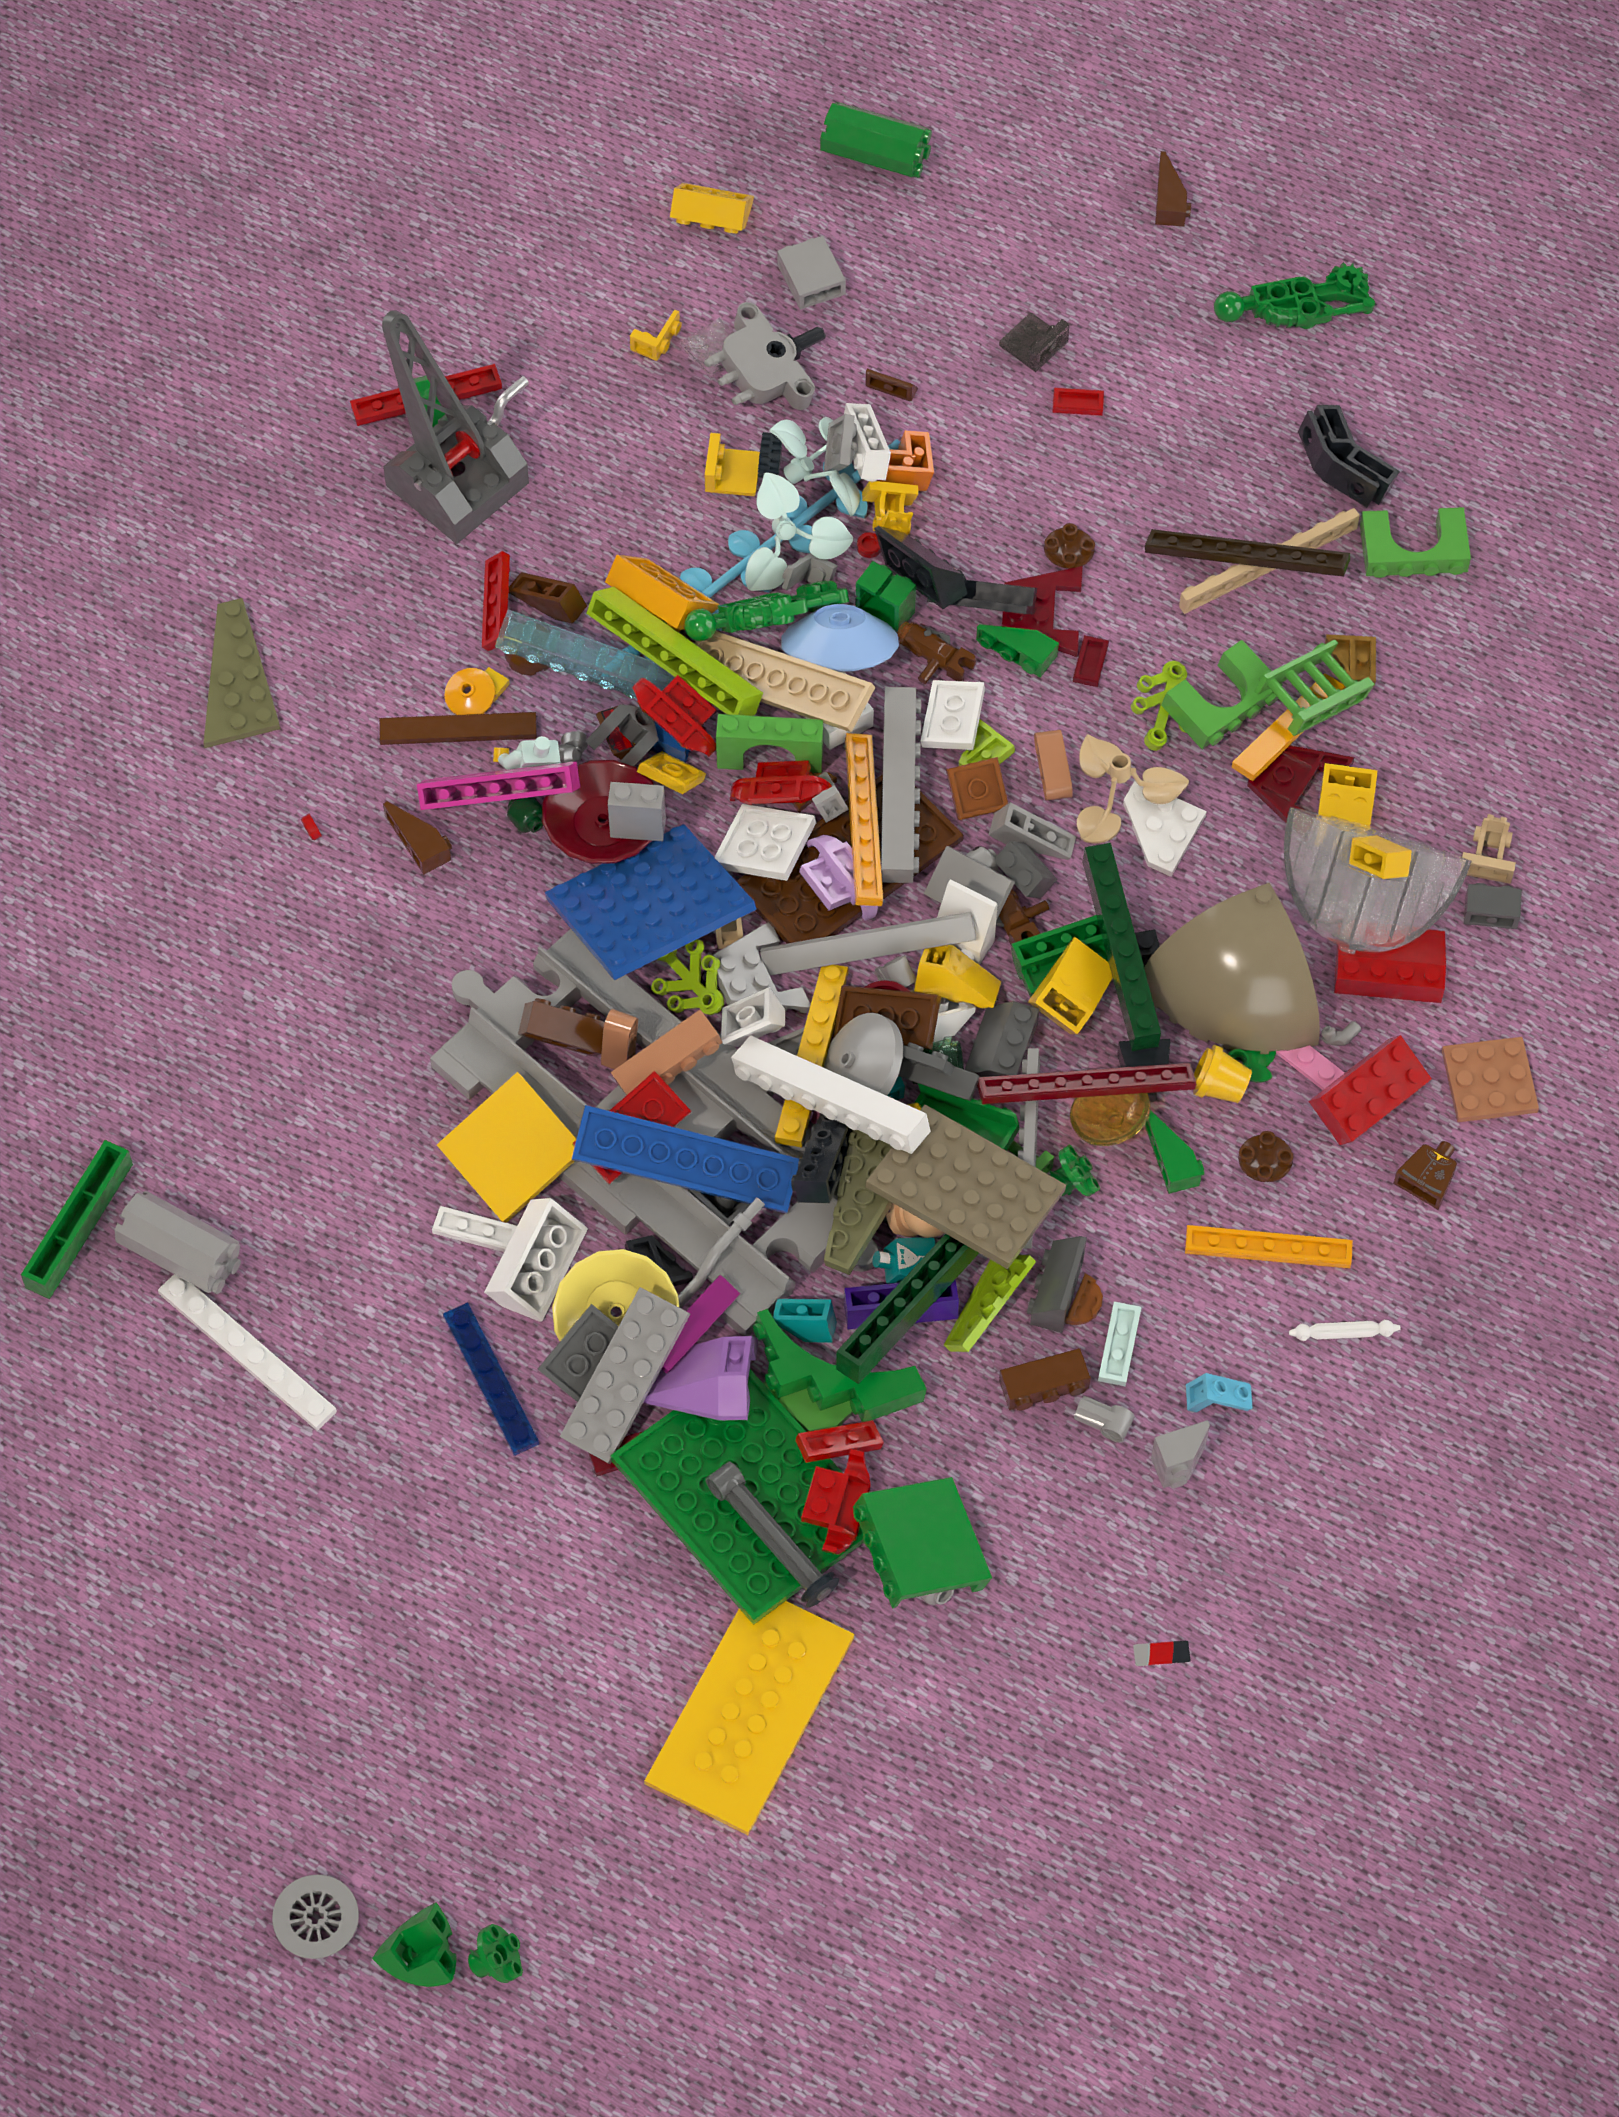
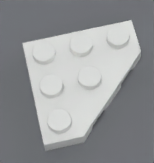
M1134 781L1124 798L1123 805L1132 822V828L1143 850L1145 861L1148 867L1172 877L1206 817V811L1178 798L1166 804L1151 803L1143 796L1142 790L1144 786H1139Z

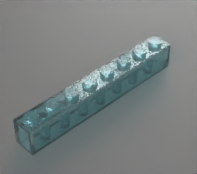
M509 609L507 610L495 645L496 648L501 649L506 654H515L524 657L529 662L541 663L549 666L554 671L569 673L579 680L597 683L604 689L622 692L630 698H637L631 687L640 678L647 679L661 691L675 678L651 660Z

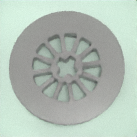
M309 1875L289 1884L276 1900L272 1915L274 1932L279 1942L291 1953L308 1959L324 1958L340 1951L353 1937L359 1919L357 1901L351 1890L341 1881L326 1875ZM314 1895H321L318 1904H315ZM310 1896L311 1906H308L303 1899ZM326 1897L332 1899L327 1905L323 1906ZM297 1904H300L305 1909V1911L297 1910L294 1908ZM335 1905H339V1910L330 1911ZM318 1911L320 1916L324 1918L319 1919L318 1924H313L312 1920L308 1917L314 1916V1912ZM292 1915L302 1917L300 1919L291 1920ZM341 1916L340 1922L330 1919ZM303 1925L296 1932L292 1929L294 1926ZM326 1925L338 1927V1929L333 1933ZM309 1929L307 1938L305 1940L300 1938ZM321 1930H324L330 1937L322 1940ZM317 1931L318 1941L311 1942L314 1932Z

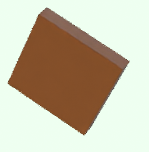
M998 757L945 769L957 820L996 812L1008 804Z

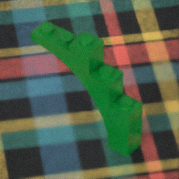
M768 1309L757 1312L753 1329L757 1339H762L765 1345L764 1352L769 1362L765 1379L769 1389H774L778 1398L807 1389L811 1401L817 1403L820 1411L850 1401L852 1412L854 1415H859L862 1422L871 1421L924 1402L927 1388L916 1366L895 1371L870 1372L857 1384L836 1370V1365L829 1364L809 1354L795 1344L777 1325Z

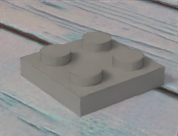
M844 414L829 423L824 472L832 470L839 472L852 463L854 457V449L851 448L852 439H854L857 431V425L854 423L855 415Z

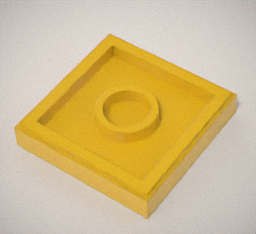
M663 751L640 763L637 770L638 773L680 794H684L702 783L706 776L705 772Z

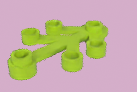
M1178 661L1167 662L1162 668V673L1152 677L1143 675L1137 682V688L1142 693H1148L1153 687L1166 683L1164 691L1147 698L1136 697L1131 703V710L1138 715L1143 714L1146 709L1160 704L1154 728H1151L1144 737L1145 745L1153 751L1160 750L1167 742V735L1164 730L1169 713L1161 706L1162 701L1169 690L1187 678L1185 666ZM1142 682L1148 683L1149 687L1144 686ZM1136 703H1140L1143 708H1139ZM1179 725V729H1180L1182 732L1186 733V732L1181 728V726Z
M696 939L685 945L686 951L690 953V970L676 956L677 949L657 959L668 963L683 980L666 981L657 978L651 985L652 991L655 994L664 996L669 992L693 990L698 996L684 999L673 995L667 1001L669 1010L680 1013L685 1009L700 1008L707 1015H714L722 1010L724 1007V997L717 990V970L720 967V961L715 956L706 955L701 962V954L704 950V944L701 940ZM697 943V947L693 951V945ZM711 960H713V964L709 968L708 964ZM701 966L707 971L706 987L701 983ZM663 983V988L659 991V985ZM678 1000V1001H679V1004H678V1006L675 1008V1007H674V1004H675V1002Z

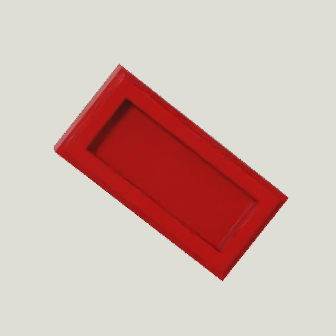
M1054 388L1052 413L1103 416L1104 391Z

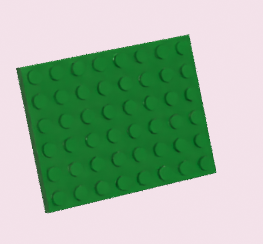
M750 1369L748 1377L750 1395L748 1420H716L673 1410L611 1454L610 1457L612 1463L754 1625L803 1587L727 1500L720 1501L713 1495L706 1484V1477L728 1461L732 1462L742 1473L745 1479L744 1486L821 1574L863 1544L864 1540L860 1527L856 1540L844 1552L840 1554L823 1552L822 1548L826 1540L828 1528L801 1521L816 1466L840 1473L843 1472L831 1459L805 1462L795 1439L798 1433L806 1431Z

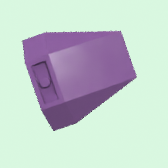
M721 1337L693 1345L667 1374L662 1369L660 1370L643 1403L716 1420H748L750 1406L748 1377L750 1363L756 1360L757 1337Z

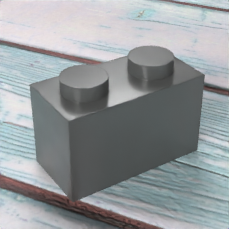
M1010 841L995 857L996 864L1011 880L1015 881L1014 884L1026 897L1042 898L1058 880L1024 842Z
M1484 883L1468 884L1465 895L1464 924L1517 929L1521 916L1522 889H1516L1511 886H1487Z

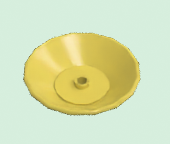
M624 1249L598 1251L577 1262L559 1283L552 1305L554 1332L559 1341H561L590 1304H593L619 1326L640 1287L679 1307L678 1293L668 1274L647 1256ZM615 1306L620 1307L622 1310L621 1314L617 1317L611 1314V1309Z

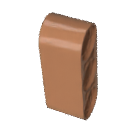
M1052 730L1034 733L1035 750L1045 800L1072 798V782L1062 731Z
M615 1009L610 1010L603 1028L601 1065L615 1070L635 1056L638 1018Z

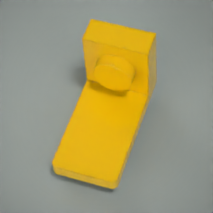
M673 311L657 338L648 332L634 329L630 335V350L655 361L659 359L661 354H666L673 335H678L682 326L679 311Z

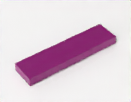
M721 1275L713 1281L686 1311L690 1313V1316L661 1368L666 1374L741 1294Z

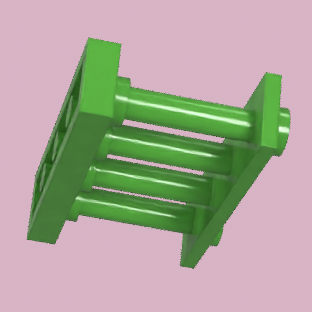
M1336 640L1327 644L1320 643L1313 651L1273 671L1269 669L1259 677L1260 682L1254 691L1258 695L1271 689L1293 714V721L1288 727L1293 736L1362 702L1375 685L1369 677L1359 682L1353 680L1332 657L1331 654L1338 644ZM1324 662L1346 688L1336 690L1315 665ZM1306 671L1327 694L1328 698L1324 700L1322 698L1318 699L1297 674ZM1289 680L1311 706L1306 709L1304 707L1301 708L1280 683Z

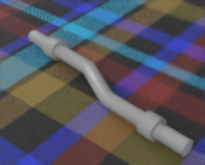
M756 1198L743 1213L739 1212L733 1219L734 1223L711 1248L695 1278L678 1295L679 1308L682 1309L704 1284L720 1254L742 1230L746 1231L752 1224L751 1220L765 1205L759 1198Z

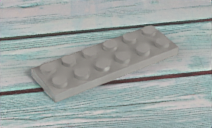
M640 1287L560 1437L611 1464L610 1455L619 1449L686 1324L690 1313Z

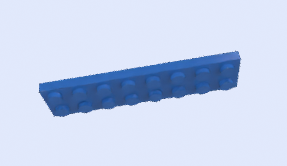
M587 1105L584 1108L572 1155V1160L746 1204H751L756 1198H759L765 1204L762 1208L786 1214L793 1192L791 1180L792 1176L797 1173L799 1158Z

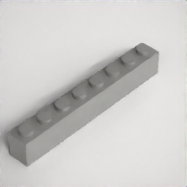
M885 687L882 882L913 883V873H919V857H914V850H919V834H914V827H919L920 811H914V804H920V788H915V781H920V765H915V758L920 759L921 743H915V736L921 735V720H916V713L921 714V698H916V688Z

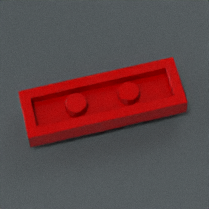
M873 1420L798 1433L795 1439L806 1463L847 1456L851 1449L862 1452L880 1450L884 1444Z

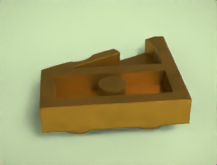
M1326 634L1325 644L1333 640L1338 642L1332 652V656L1348 675L1358 682L1369 677L1375 684L1376 637Z

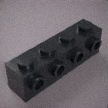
M821 1113L816 1124L812 1125L811 1137L805 1143L803 1157L799 1158L797 1173L792 1176L791 1187L793 1191H796L798 1203H830L842 1173L844 1159L847 1156L848 1140L852 1129L835 1119H828Z

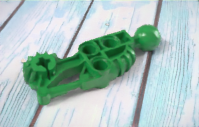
M1343 262L1340 267L1334 266L1331 273L1326 276L1325 283L1314 284L1306 277H1295L1251 286L1249 296L1241 297V295L1234 291H1225L1216 298L1214 313L1218 319L1224 322H1235L1240 319L1244 311L1252 310L1254 318L1264 319L1267 325L1274 324L1277 328L1280 325L1286 326V328H1291L1294 325L1295 327L1310 329L1317 324L1330 322L1332 316L1349 315L1359 312L1371 314L1374 310L1375 300L1368 294L1370 288L1368 285V274L1363 273V267L1356 269L1354 262L1350 266ZM1337 300L1349 304L1333 309L1332 306L1324 302Z
M825 580L800 586L796 589L797 595L794 596L784 593H769L719 605V613L715 614L706 609H695L687 615L684 629L691 639L706 641L719 628H722L724 632L733 633L772 625L788 624L795 621L794 615L815 612L824 606L849 602L847 588L838 589L837 583Z

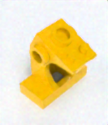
M869 481L862 491V501L874 502L875 516L872 524L873 531H875V527L882 526L904 532L907 535L910 533L913 512L904 513V505L911 506L917 498L918 485Z

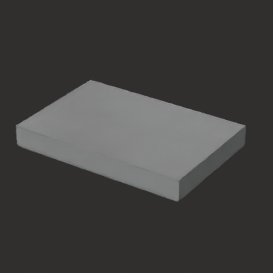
M946 846L924 894L942 903L947 884L951 879L998 903L997 920L1015 881Z

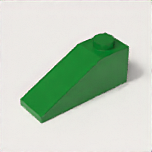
M1151 1110L1145 1111L1144 1126L1168 1194L1200 1186L1201 1177L1204 1175L1202 1161L1196 1159L1194 1151Z

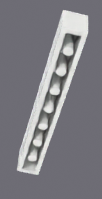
M750 1036L731 1057L735 1073L740 1079L753 1082L764 1090L773 1091L786 1100H793L808 1110H815L824 1114L830 1120L835 1119L844 1123L850 1129L866 1133L871 1138L886 1142L897 1150H903L912 1154L931 1132L926 1113L753 1036Z

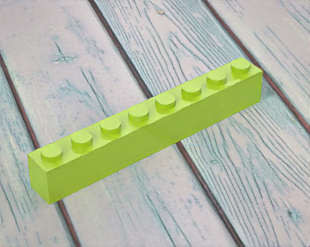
M615 587L594 591L586 614L674 677L677 675L681 677L698 694L727 715L753 716L756 714L763 692Z

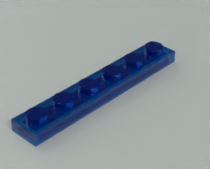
M467 1302L443 1313V1318L513 1456L539 1445V1440L469 1303Z

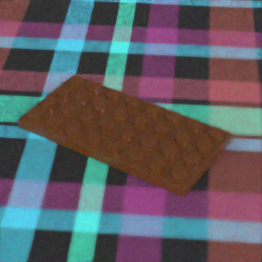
M883 774L875 779L880 859L882 853ZM921 791L920 804H914V811H920L919 827H914V834H919V850H914V857H919V873L939 859L946 846L953 848L964 839V835ZM848 799L847 801H845V804L847 805V807H848V809H849V799ZM849 810L827 823L824 818L816 822L808 840L827 835L837 838L842 843L847 841L852 848ZM805 844L787 881L745 874L736 881L754 900L755 911L766 923L769 922L775 932L786 944L835 936L863 915L861 906L852 905L851 902L828 910L799 871L802 865L818 859L820 852L815 846L808 848ZM882 882L883 899L905 883Z

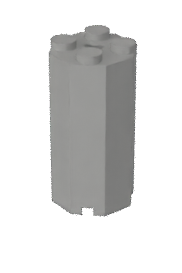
M143 1191V1194L140 1192L135 1194L122 1211L121 1216L125 1218L123 1225L117 1223L115 1228V1241L207 1293L219 1294L230 1273L235 1274L241 1264V1260L238 1259L240 1250L238 1240L148 1191Z

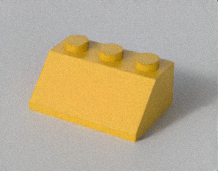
M682 183L674 188L670 218H675L676 223L685 225L697 222L700 223V227L706 229H714L715 226L724 227L725 232L737 234L739 230L742 231L746 228L754 196Z

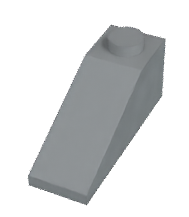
M1011 802L994 813L988 834L1006 845L1010 841L1024 842L1035 853L1065 860L1071 859L1076 836Z

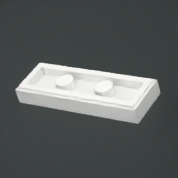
M440 1206L432 1233L505 1252L517 1226Z

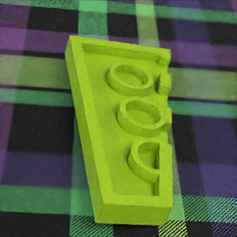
M1018 1255L1010 1267L1006 1269L990 1259L947 1337L944 1346L951 1352H969L1036 1261L1030 1255Z

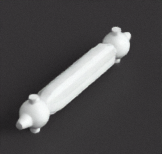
M1383 1320L1379 1324L1374 1321L1317 1323L1311 1327L1306 1324H1299L1295 1329L1289 1331V1335L1295 1336L1302 1341H1306L1309 1337L1317 1340L1373 1337L1379 1333L1382 1336L1389 1337L1393 1332L1400 1330V1325L1393 1324L1389 1320Z

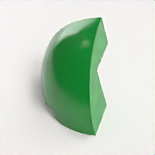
M437 1902L419 1911L403 1923L384 1941L372 1957L383 1970L393 1977L409 1984L424 1987L441 1986L452 1982L456 1971L457 1956L456 1953H452L450 1950L448 1938L452 1935V1930Z

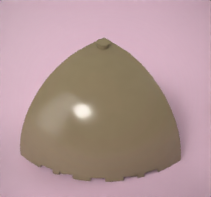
M1270 882L1230 897L1194 917L1173 933L1155 951L1144 967L1154 1006L1164 1011L1170 1017L1169 1021L1175 1025L1176 1023L1189 1030L1190 1035L1208 1043L1210 1040L1224 1045L1223 1048L1228 1050L1260 1051V1054H1269V1051H1288L1309 1045L1313 1047L1319 1043L1318 1004L1309 966L1295 929Z

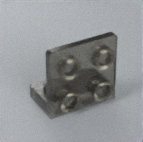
M1029 313L999 341V346L1034 372H1037L1068 343L1070 324L1061 319L1056 325L1050 326L1033 313Z

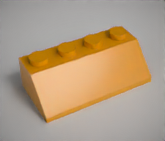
M616 555L605 580V583L624 593L660 620L667 622V625L677 632H680L681 629L685 630L684 622L690 612L695 609H706L713 613L720 605L648 558Z

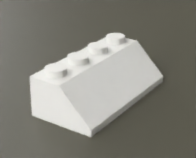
M551 1198L530 1200L484 1293L504 1308L537 1321H543L557 1293L559 1283L564 1278L588 1228Z

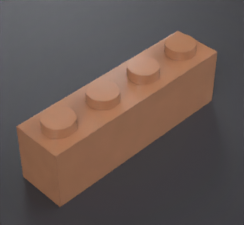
M698 1010L613 1070L611 1074L625 1095L629 1094L653 1071L669 1085L673 1082L676 1075L682 1071L686 1072L692 1069L700 1058L716 1052L719 1045L723 1042L703 1012Z

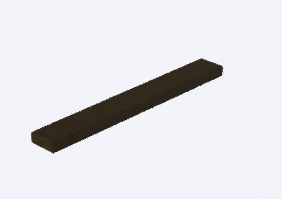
M1151 529L1144 546L1145 553L1341 577L1345 576L1350 562V553L1156 529Z

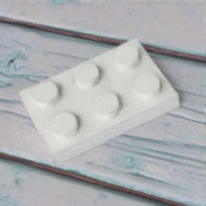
M933 680L921 736L922 748L974 749L985 692L984 682Z

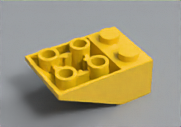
M1325 763L1314 847L1351 852L1352 838L1369 836L1378 770Z
M1074 937L1028 1003L1035 1008H1039L1042 1014L1069 1034H1078L1094 1012L1113 978L1109 962Z
M943 945L924 949L918 966L914 992L935 994L947 998L951 1002H967L979 1008H994L1001 987V981L955 946Z

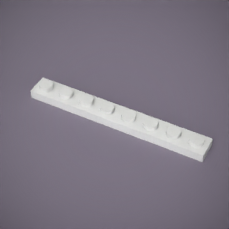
M174 1274L158 1289V1293L316 1431L337 1412L330 1402L193 1284Z

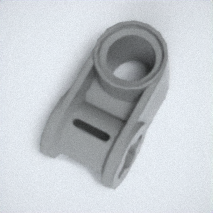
M905 955L897 956L884 966L875 968L878 981H894L904 987L916 981V977Z

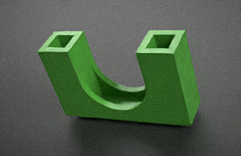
M1464 507L1438 509L1436 518L1438 543L1433 548L1423 552H1411L1395 543L1390 532L1388 510L1362 511L1360 532L1366 576L1382 578L1387 575H1399L1408 577L1412 574L1433 576L1438 573L1459 575L1463 572H1468L1471 556Z
M1243 640L1223 652L1217 665L1237 686L1241 695L1240 703L1232 707L1214 706L1204 700L1186 679L1169 690L1162 701L1161 706L1202 750L1210 744L1215 746L1222 740L1225 733L1228 731L1233 733L1242 725V721L1246 718L1253 719L1259 714L1263 706L1266 704L1271 706L1279 699L1271 689L1258 695L1254 691L1260 682L1259 677L1269 668Z
M718 714L716 732L717 769L743 770L746 750L759 745H774L790 751L794 755L795 761L808 760L812 774L822 773L823 720Z

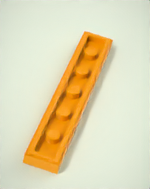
M1323 674L1336 690L1346 688L1328 674ZM1316 682L1310 687L1318 699L1322 698L1324 700L1328 698L1327 694ZM1303 696L1295 701L1301 708L1304 707L1306 709L1311 706ZM1287 709L1232 762L1231 768L1253 781L1302 734L1293 736L1288 730L1289 725L1293 721V714Z
M1187 1225L1185 1254L1351 1268L1353 1240Z

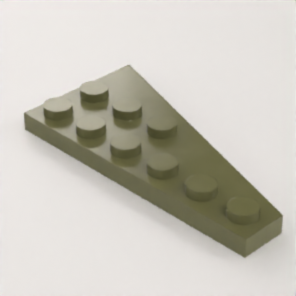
M243 598L217 604L203 742L204 749L280 729Z
M852 1130L849 1135L847 1156L844 1159L837 1193V1205L834 1207L832 1229L829 1232L824 1256L825 1266L850 1275L893 1204L865 1187L867 1179L892 1146L881 1140H875L859 1130Z

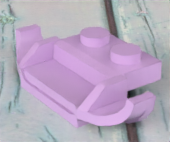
M827 835L808 840L806 843L808 848L815 846L820 854L818 859L802 865L799 871L828 910L848 902L855 905L851 846L847 841L842 843L837 838ZM860 905L863 913L862 918L865 921L876 917L878 906Z

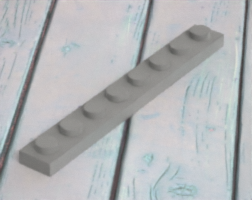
M1028 1048V1057L1022 1060V1074L1040 1073L1039 1048ZM1039 1100L1026 1101L1025 1105H1020V1121H1025L1024 1128H1019V1144H1024L1023 1151H1018V1158L1036 1167ZM1033 1235L1023 1249H1032Z

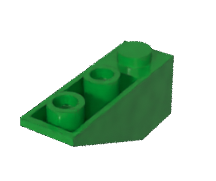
M983 624L977 626L976 640L982 647L994 650L1008 662L1013 661L1028 674H1035L1041 678L1058 656L1059 643L1038 630Z

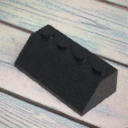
M882 526L874 528L885 566L890 568L895 575L909 578L916 585L918 592L941 609H945L968 594L965 586L966 578L962 571L954 569L947 560H942L936 556L933 550L925 548L918 539H913L904 532Z

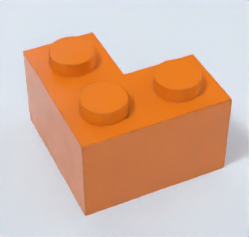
M905 430L898 450L889 449L891 455L886 480L877 481L918 485V491H927L934 474L929 432Z

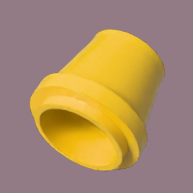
M1213 1045L1211 1049L1206 1048L1194 1072L1196 1087L1193 1090V1094L1200 1098L1207 1096L1239 1103L1249 1084L1252 1070L1223 1052L1222 1047Z

